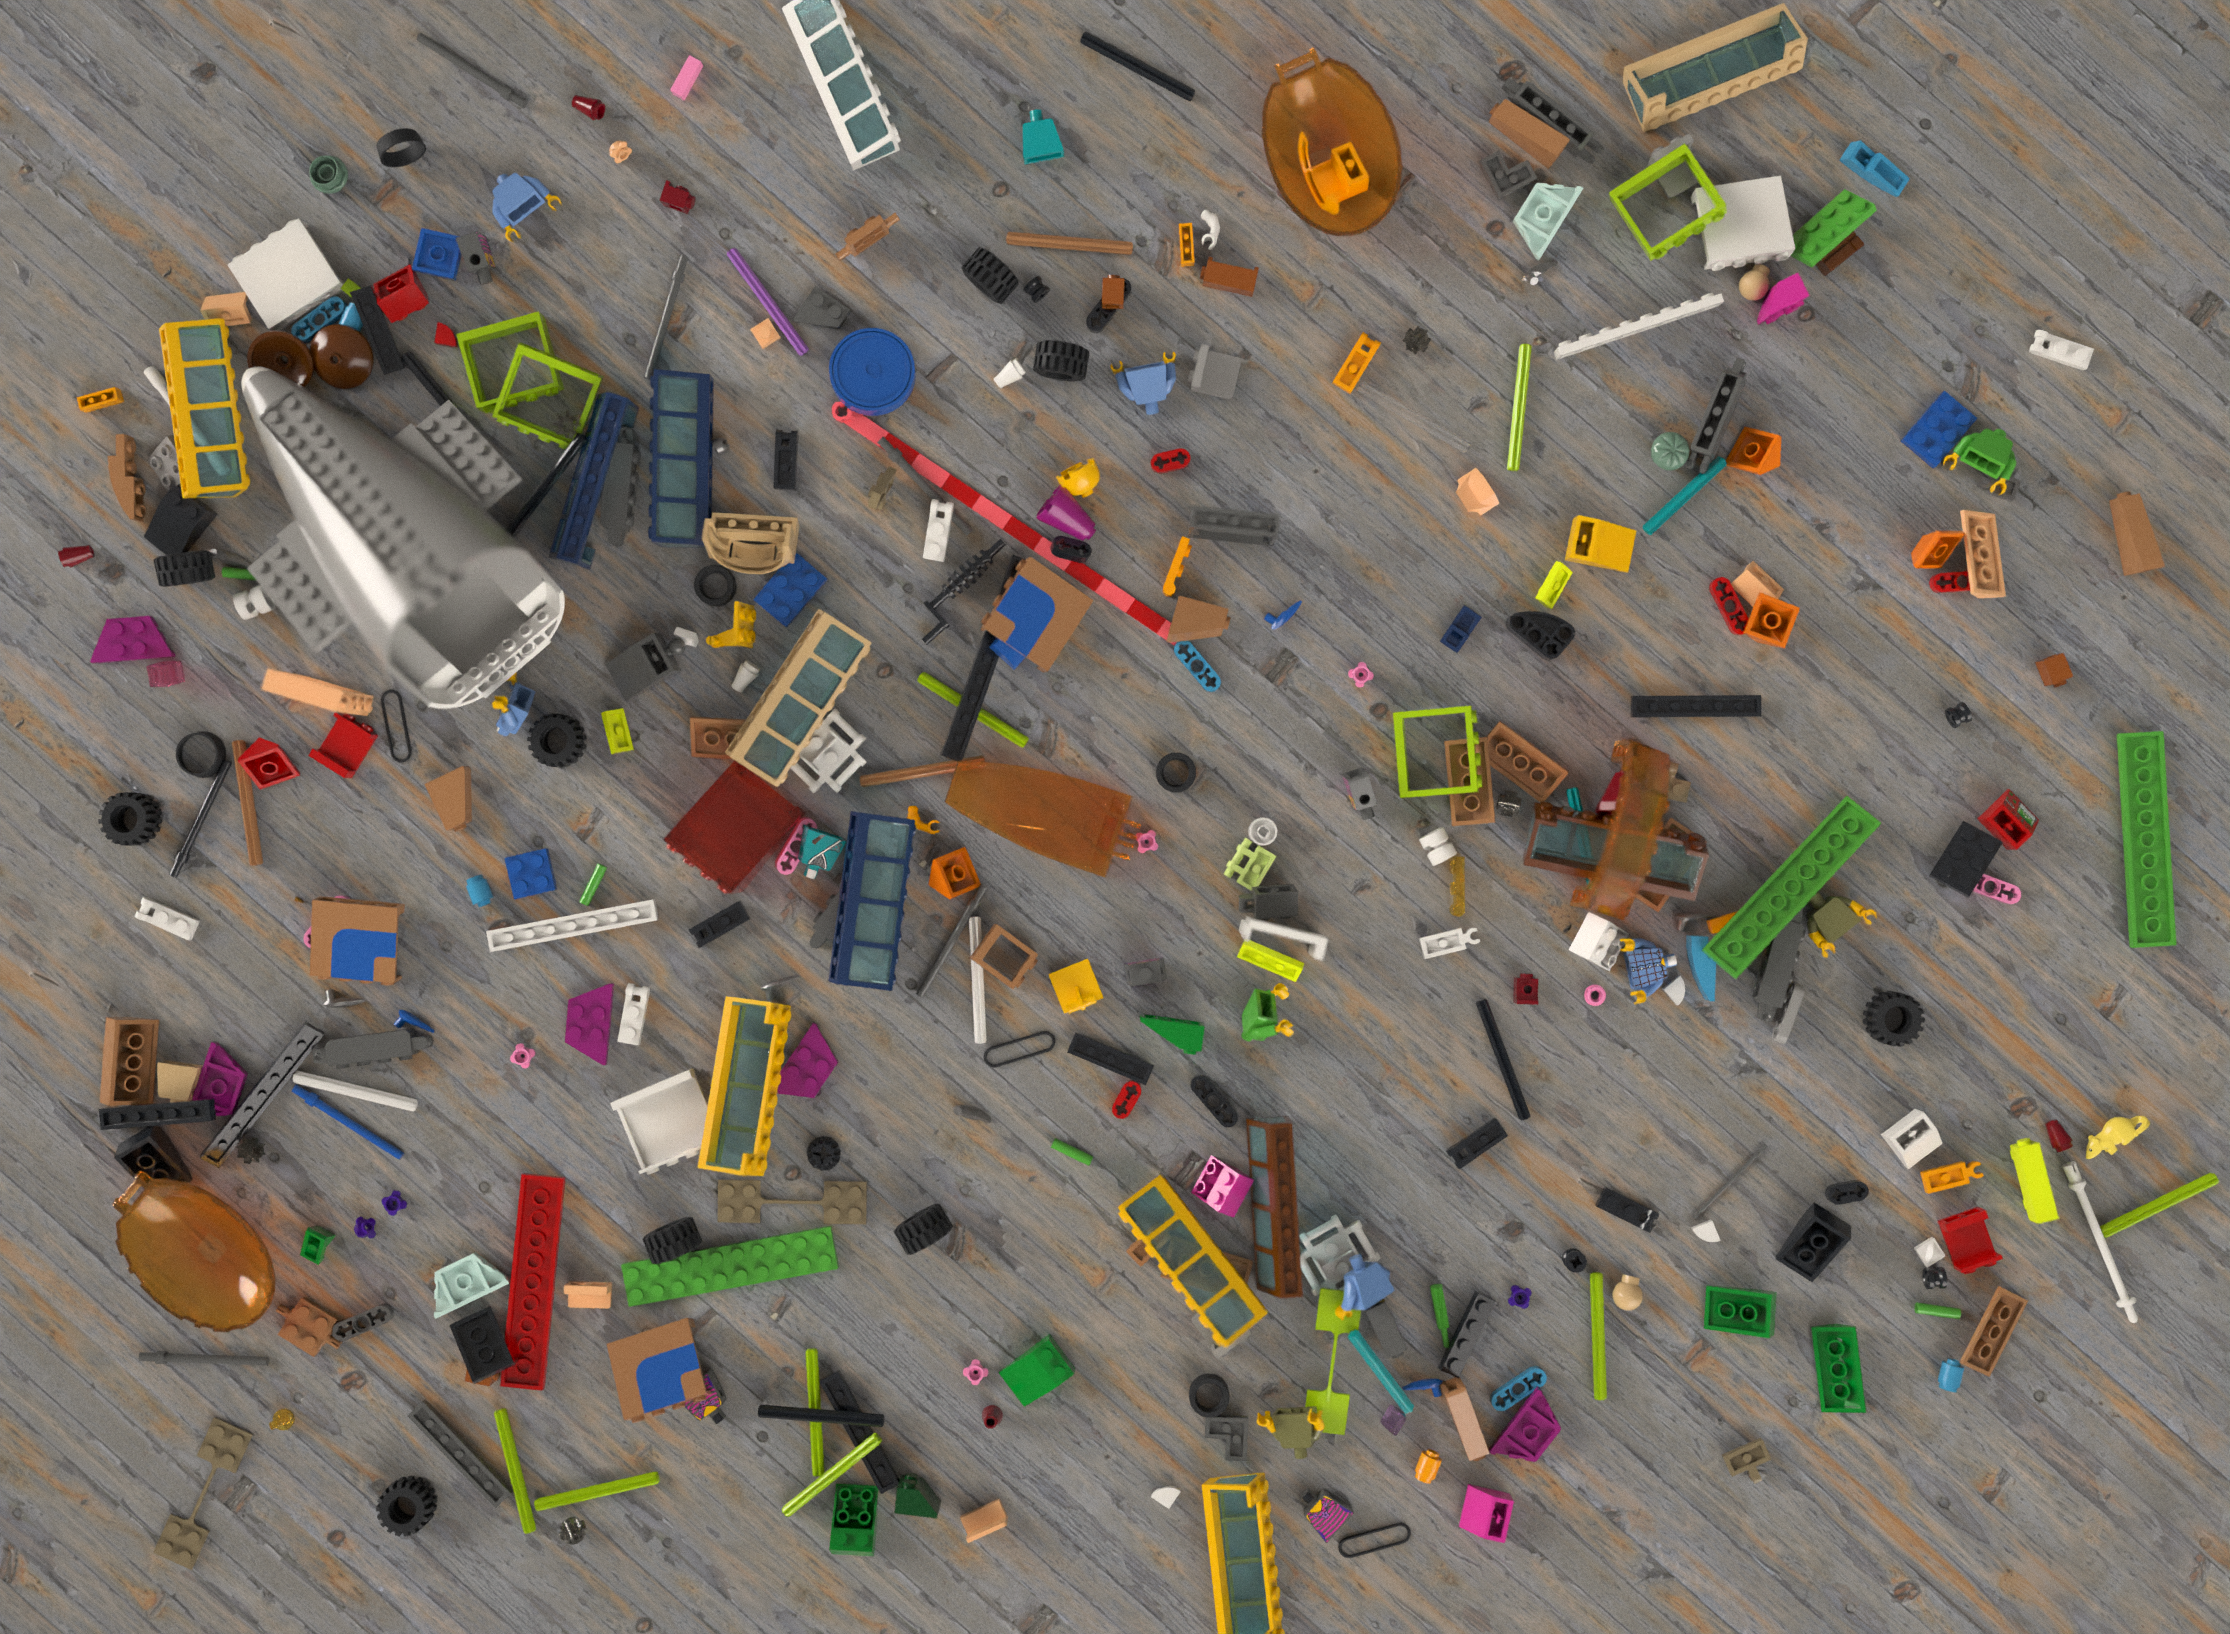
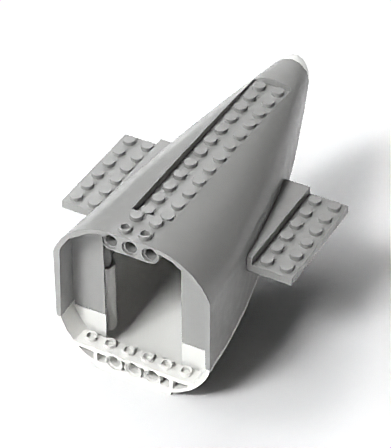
M252 367L245 371L241 381L243 395L272 469L296 518L276 535L280 541L247 569L316 653L354 622L358 631L384 668L427 706L454 708L472 703L482 697L486 699L551 643L550 639L556 632L563 616L565 605L564 592L528 552L485 512L522 479L450 400L446 401L418 426L415 427L410 423L394 438L388 440L343 409L275 371L264 367Z

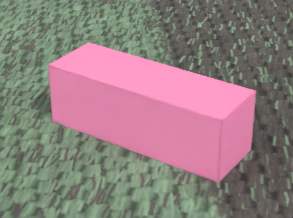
M690 55L688 56L670 89L673 95L685 101L703 68L701 61Z

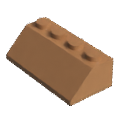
M106 1017L100 1089L101 1103L108 1106L153 1104L159 1029L158 1019Z

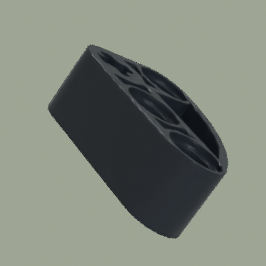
M1538 611L1517 612L1506 620V627L1509 632L1544 660H1552L1560 656L1575 637V629L1571 624L1549 613ZM1514 617L1522 621L1521 628L1513 626L1512 620ZM1561 628L1568 631L1567 639L1560 637L1559 631ZM1530 631H1535L1538 634L1537 642H1532L1529 639ZM1553 646V649H1552V652H1553V653H1551V654L1548 655V654H1547V651H1548V648H1547V647Z

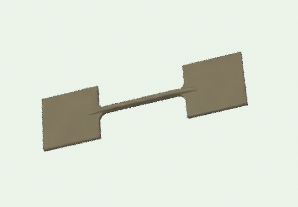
M719 1179L718 1222L760 1223L761 1206L765 1203L820 1204L824 1209V1224H866L867 1181H824V1197L821 1200H777L762 1198L761 1180Z
M217 1417L213 1418L197 1454L198 1457L212 1464L211 1473L191 1517L183 1519L171 1513L153 1553L190 1570L194 1568L210 1530L195 1523L196 1514L217 1468L221 1467L233 1473L237 1472L253 1436L252 1433Z

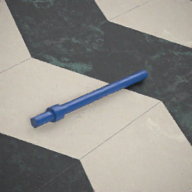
M297 1084L293 1087L292 1092L304 1099L305 1103L309 1106L317 1107L398 1160L403 1157L404 1152L319 1099L320 1096L314 1092L310 1093Z

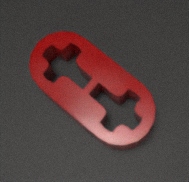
M1183 448L1155 454L1151 459V468L1158 474L1184 469L1190 463V454ZM1179 453L1187 457L1184 460V464H1180L1179 461L1172 462V459L1178 458ZM1158 458H1161L1162 461L1169 460L1170 462L1164 464L1162 469L1154 465V463H1157Z
M1129 1080L1123 1085L1112 1105V1113L1116 1118L1124 1119L1131 1113L1141 1095V1086L1138 1082ZM1135 1085L1138 1093H1133L1128 1099L1126 1097L1128 1094L1126 1087ZM1124 1100L1127 1101L1125 1105L1127 1112L1118 1114L1116 1105L1121 1106Z

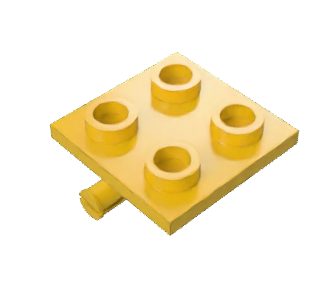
M734 601L733 628L717 635L708 636L706 643L714 648L724 646L753 648V643L756 639L754 631L756 610L754 606Z
M1088 958L1048 974L1064 1014H1070L1080 1009L1082 1011L1086 1010L1085 1007L1095 1004L1098 1000L1104 998Z

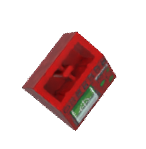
M2007 789L1977 818L1996 839L2003 842L2002 845L2007 850L2019 849L2033 835L2039 819L2010 789Z

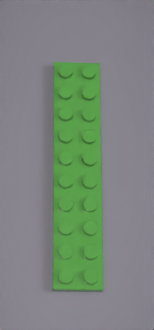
M2164 731L2117 734L2129 947L2176 945Z
M1846 796L1702 949V952L1736 980L1881 825V822Z
M832 1226L693 1250L661 1264H652L649 1258L623 1263L621 1267L628 1305L630 1307L835 1270L839 1268Z

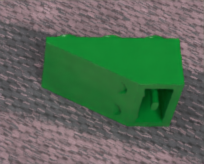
M836 1483L829 1545L831 1554L874 1556L879 1493L877 1486Z

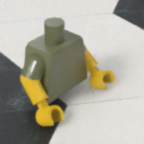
M1817 892L1809 901L1814 908L1807 913L1808 936L1818 948H1822V956L1828 958V953L1825 950L1830 949L1835 954V946L1832 943L1862 920L1861 916H1863L1866 924L1871 925L1872 922L1867 919V916L1873 915L1877 918L1874 910H1866L1864 906L1852 899L1843 896H1828L1824 899Z
M1316 1406L1277 1408L1272 1417H1270V1411H1265V1416L1257 1413V1424L1265 1426L1276 1440L1281 1443L1282 1448H1294L1296 1459L1308 1457L1307 1448L1312 1447L1315 1441L1319 1440L1325 1427L1321 1417L1322 1410H1319L1317 1414Z

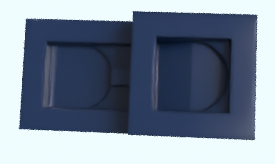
M1464 605L1440 639V642L1458 653L1482 616Z

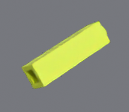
M2030 1138L2017 1140L2016 1144L2010 1145V1154L2012 1160H2014L2024 1198L2022 1201L2024 1208L2027 1210L2029 1220L2040 1224L2059 1219L2040 1144L2030 1140Z

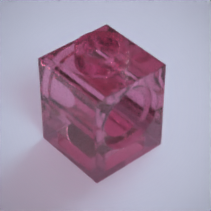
M161 661L146 666L150 687H169L185 682L182 661Z

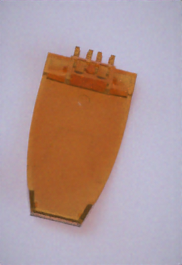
M958 761L945 799V803L960 814L965 815L986 829L1019 846L1055 861L1105 878L1114 856L1125 860L1130 859L1128 854L1116 852L1118 844L1127 848L1134 847V844L1120 840V836L1133 840L1137 838L1135 834L1122 831L1124 824H1129L1135 828H1140L1141 826L1140 823L1126 819L1133 796L1071 776L1017 765L981 761Z

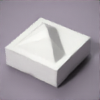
M676 627L674 631L675 638L683 640L685 645L697 647L699 640L695 632Z
M1933 1237L1914 1247V1250L1927 1268L1945 1257V1254Z

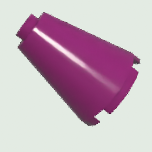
M1059 485L1052 492L1053 495L1042 505L1036 518L1083 541L1086 538L1089 540L1096 532L1094 521L1066 488L1064 489Z

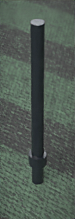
M223 760L181 850H178L174 857L175 862L169 873L170 876L177 878L184 863L188 862L189 852L232 762Z

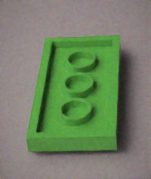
M1844 189L1793 234L1795 250L1790 256L1813 267L1877 211L1875 204Z

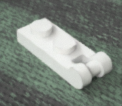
M2043 330L2035 331V341L2030 346V353L2083 371L2088 368L2094 348L2051 335ZM2043 342L2048 343L2046 348L2042 346Z
M932 499L923 558L941 562L945 561L954 503L947 502L945 504L940 503L939 500ZM938 511L945 512L944 518L937 517Z
M142 898L140 902L142 906L140 910L136 911L135 918L151 923L186 940H192L200 920L151 898ZM150 908L155 909L153 915L148 914Z
M628 983L617 1042L640 1045L650 987H636L635 984ZM634 995L640 996V1001H634Z

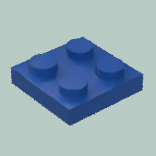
M421 228L412 270L456 281L462 255L456 238L460 236Z
M548 848L504 858L514 899L557 890Z

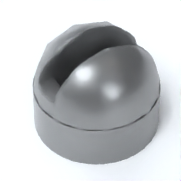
M725 438L712 440L718 456L724 455L730 448L729 444L724 445L727 442Z

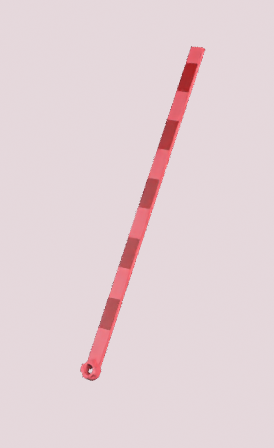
M841 401L833 404L831 409L836 421L846 424L881 449L883 448L877 442L884 437L895 449L898 448L903 453L902 457L921 476L1167 641L1171 622L1085 564L1054 556L1050 550L1051 541L864 415L847 408V415L840 417V413L837 410L839 408L843 409L846 406Z

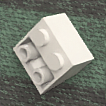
M1588 912L1569 950L1610 971L1611 967L1616 963L1620 949L1625 945V942L1620 941V939L1627 938L1629 933L1611 922Z
M1917 1109L1911 1111L1881 1134L1907 1169H1910L1942 1144L1937 1128L1924 1112Z

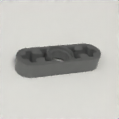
M383 1303L344 1319L333 1327V1336L338 1341H346L384 1325L393 1318L394 1310L391 1305ZM381 1311L387 1312V1315L385 1317L381 1316L377 1319H374L373 1317ZM360 1317L367 1318L369 1322L367 1328L359 1326L358 1319ZM352 1325L353 1329L346 1333H340L342 1327L346 1328Z

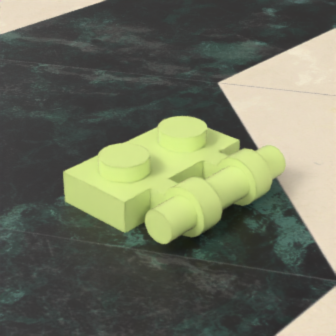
M1244 838L1241 845L1238 844L1237 852L1233 859L1229 860L1226 864L1227 869L1224 875L1231 878L1236 871L1240 874L1236 882L1252 891V887L1260 885L1276 856L1259 845L1254 852L1250 851L1248 848L1252 841ZM1244 855H1246L1250 859L1243 869L1238 865Z

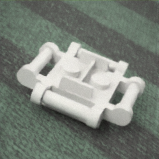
M835 708L823 720L820 728L815 729L811 735V742L799 754L800 758L820 778L815 781L798 763L791 766V769L810 787L809 790L812 793H815L825 782L838 793L847 779L860 766L863 767L867 763L856 751L866 740V737L863 734H859L849 725ZM810 710L804 721L789 736L786 735L785 738L794 742L814 711ZM833 721L854 740L851 745L830 726ZM852 756L855 760L834 780L832 776Z
M1335 1214L1331 1216V1220L1306 1234L1303 1232L1299 1235L1306 1247V1250L1300 1252L1301 1270L1312 1287L1311 1292L1314 1296L1320 1294V1288L1344 1290V1286L1337 1289L1335 1284L1342 1281L1344 1275L1353 1269L1349 1258L1359 1254L1348 1234L1354 1232L1367 1254V1257L1363 1258L1364 1262H1377L1381 1258L1379 1253L1374 1251L1363 1232L1360 1220L1343 1227L1338 1216ZM1334 1227L1337 1228L1334 1232L1311 1244V1240ZM1308 1257H1312L1325 1281L1321 1283L1317 1281L1306 1261Z

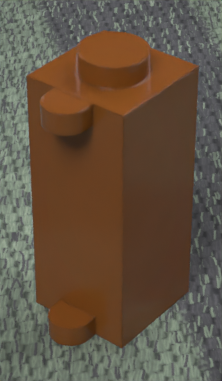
M1209 256L1207 266H1202L1200 274L1204 287L1250 297L1253 296L1259 267L1251 270L1212 261L1213 257Z

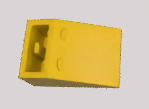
M1577 515L1572 521L1565 561L1628 573L1636 530L1600 519Z

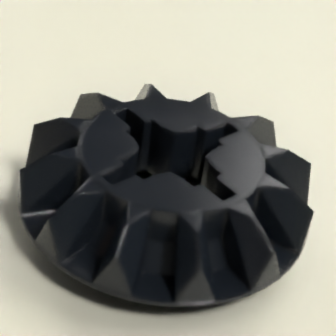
M827 1136L814 1139L809 1144L806 1152L808 1162H810L813 1168L821 1171L830 1170L835 1167L841 1157L839 1144ZM825 1145L826 1152L832 1155L826 1156L822 1162L821 1155L816 1153L820 1152Z

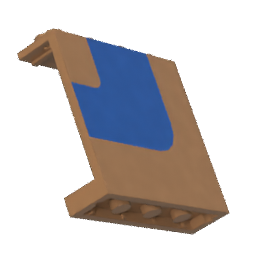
M1030 556L1025 560L1021 559L1015 568L1018 572L1014 578L1010 577L1005 583V592L1002 596L999 594L992 605L995 607L991 613L987 612L981 620L983 626L980 630H987L1038 665L1037 669L1044 673L1049 671L1094 600Z
M325 896L313 899L310 975L318 976V979L321 980L333 977L339 978V981L343 982L354 979L360 980V983L364 984L376 981L381 982V985H394V983L402 979V975H396L398 917L404 913L405 904Z
M681 1319L606 1344L624 1420H632V1423L645 1420L644 1416L646 1415L659 1416L665 1413V1409L672 1407L673 1410L686 1407V1402L692 1400L693 1403L706 1400L705 1396L712 1394L711 1391L706 1390L691 1329L695 1328L694 1319Z

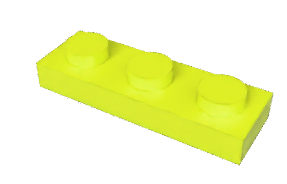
M1244 940L1237 955L1242 960L1294 982L1297 981L1304 967L1303 962L1251 940L1249 942Z

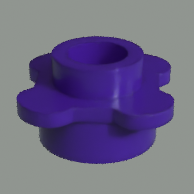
M398 1190L393 1191L392 1195L382 1199V1205H384L385 1210L391 1216L396 1215L400 1209L407 1207V1202L402 1199L401 1192Z
M358 1217L354 1226L355 1234L359 1238H374L376 1236L374 1231L375 1219Z
M1513 1285L1508 1303L1511 1306L1516 1305L1526 1309L1529 1306V1296L1532 1295L1531 1290Z

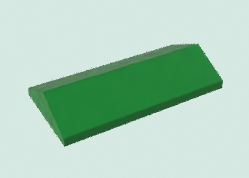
M1836 1323L1812 1326L1821 1412L1866 1413L1856 1326Z

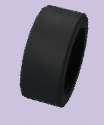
M706 566L695 577L694 589L696 595L701 601L710 606L719 607L726 605L736 594L737 583L735 577L722 566ZM713 573L723 575L728 583L726 593L719 598L707 596L703 589L705 578Z
M1170 753L1159 761L1156 768V778L1165 790L1172 793H1180L1187 790L1194 783L1196 767L1187 755ZM1179 760L1187 765L1189 775L1183 784L1172 785L1165 780L1163 770L1168 762Z
M1208 1373L1194 1379L1189 1389V1400L1191 1407L1197 1414L1208 1418L1216 1417L1223 1413L1229 1405L1230 1395L1228 1386L1221 1377ZM1212 1383L1221 1390V1401L1215 1407L1206 1408L1197 1401V1391L1203 1384Z

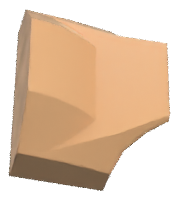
M1477 468L1457 480L1459 485L1456 494L1468 512H1478L1481 516L1499 504L1494 491Z

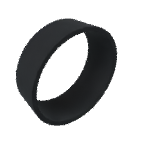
M402 128L382 136L377 142V150L380 162L384 166L402 167L420 159L426 151V145L417 131L410 128ZM414 141L412 145L403 150L386 152L396 144Z
M206 731L195 732L185 736L176 748V760L180 768L186 773L199 778L215 775L218 773L223 760H226V749L222 740L215 734ZM194 735L208 738L213 743L216 751L213 765L202 773H192L189 771L182 759L183 747L187 740Z

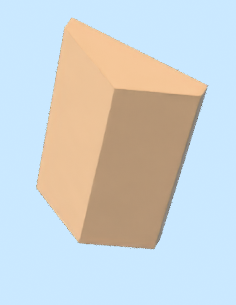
M1969 510L1960 511L1962 529L1966 533L1964 535L1971 594L1978 599L2005 597L1995 514Z

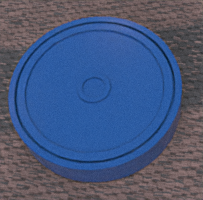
M865 328L850 333L835 347L829 363V376L837 398L847 408L862 415L879 416L898 409L909 398L915 385L916 370L910 349L901 338L884 329Z

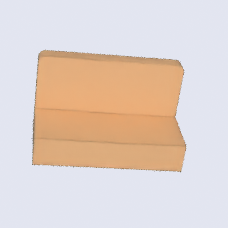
M245 292L207 296L200 310L204 320L224 319L225 326L248 324L252 320L246 306L248 296Z
M1754 561L1748 564L1743 573L1731 583L1733 589L1753 607L1759 593L1779 599L1784 591Z
M569 1281L564 1285V1294H568V1307L609 1309L611 1307L612 1282Z
M1000 1498L961 1515L960 1519L967 1533V1542L970 1543L1007 1526L1008 1516Z

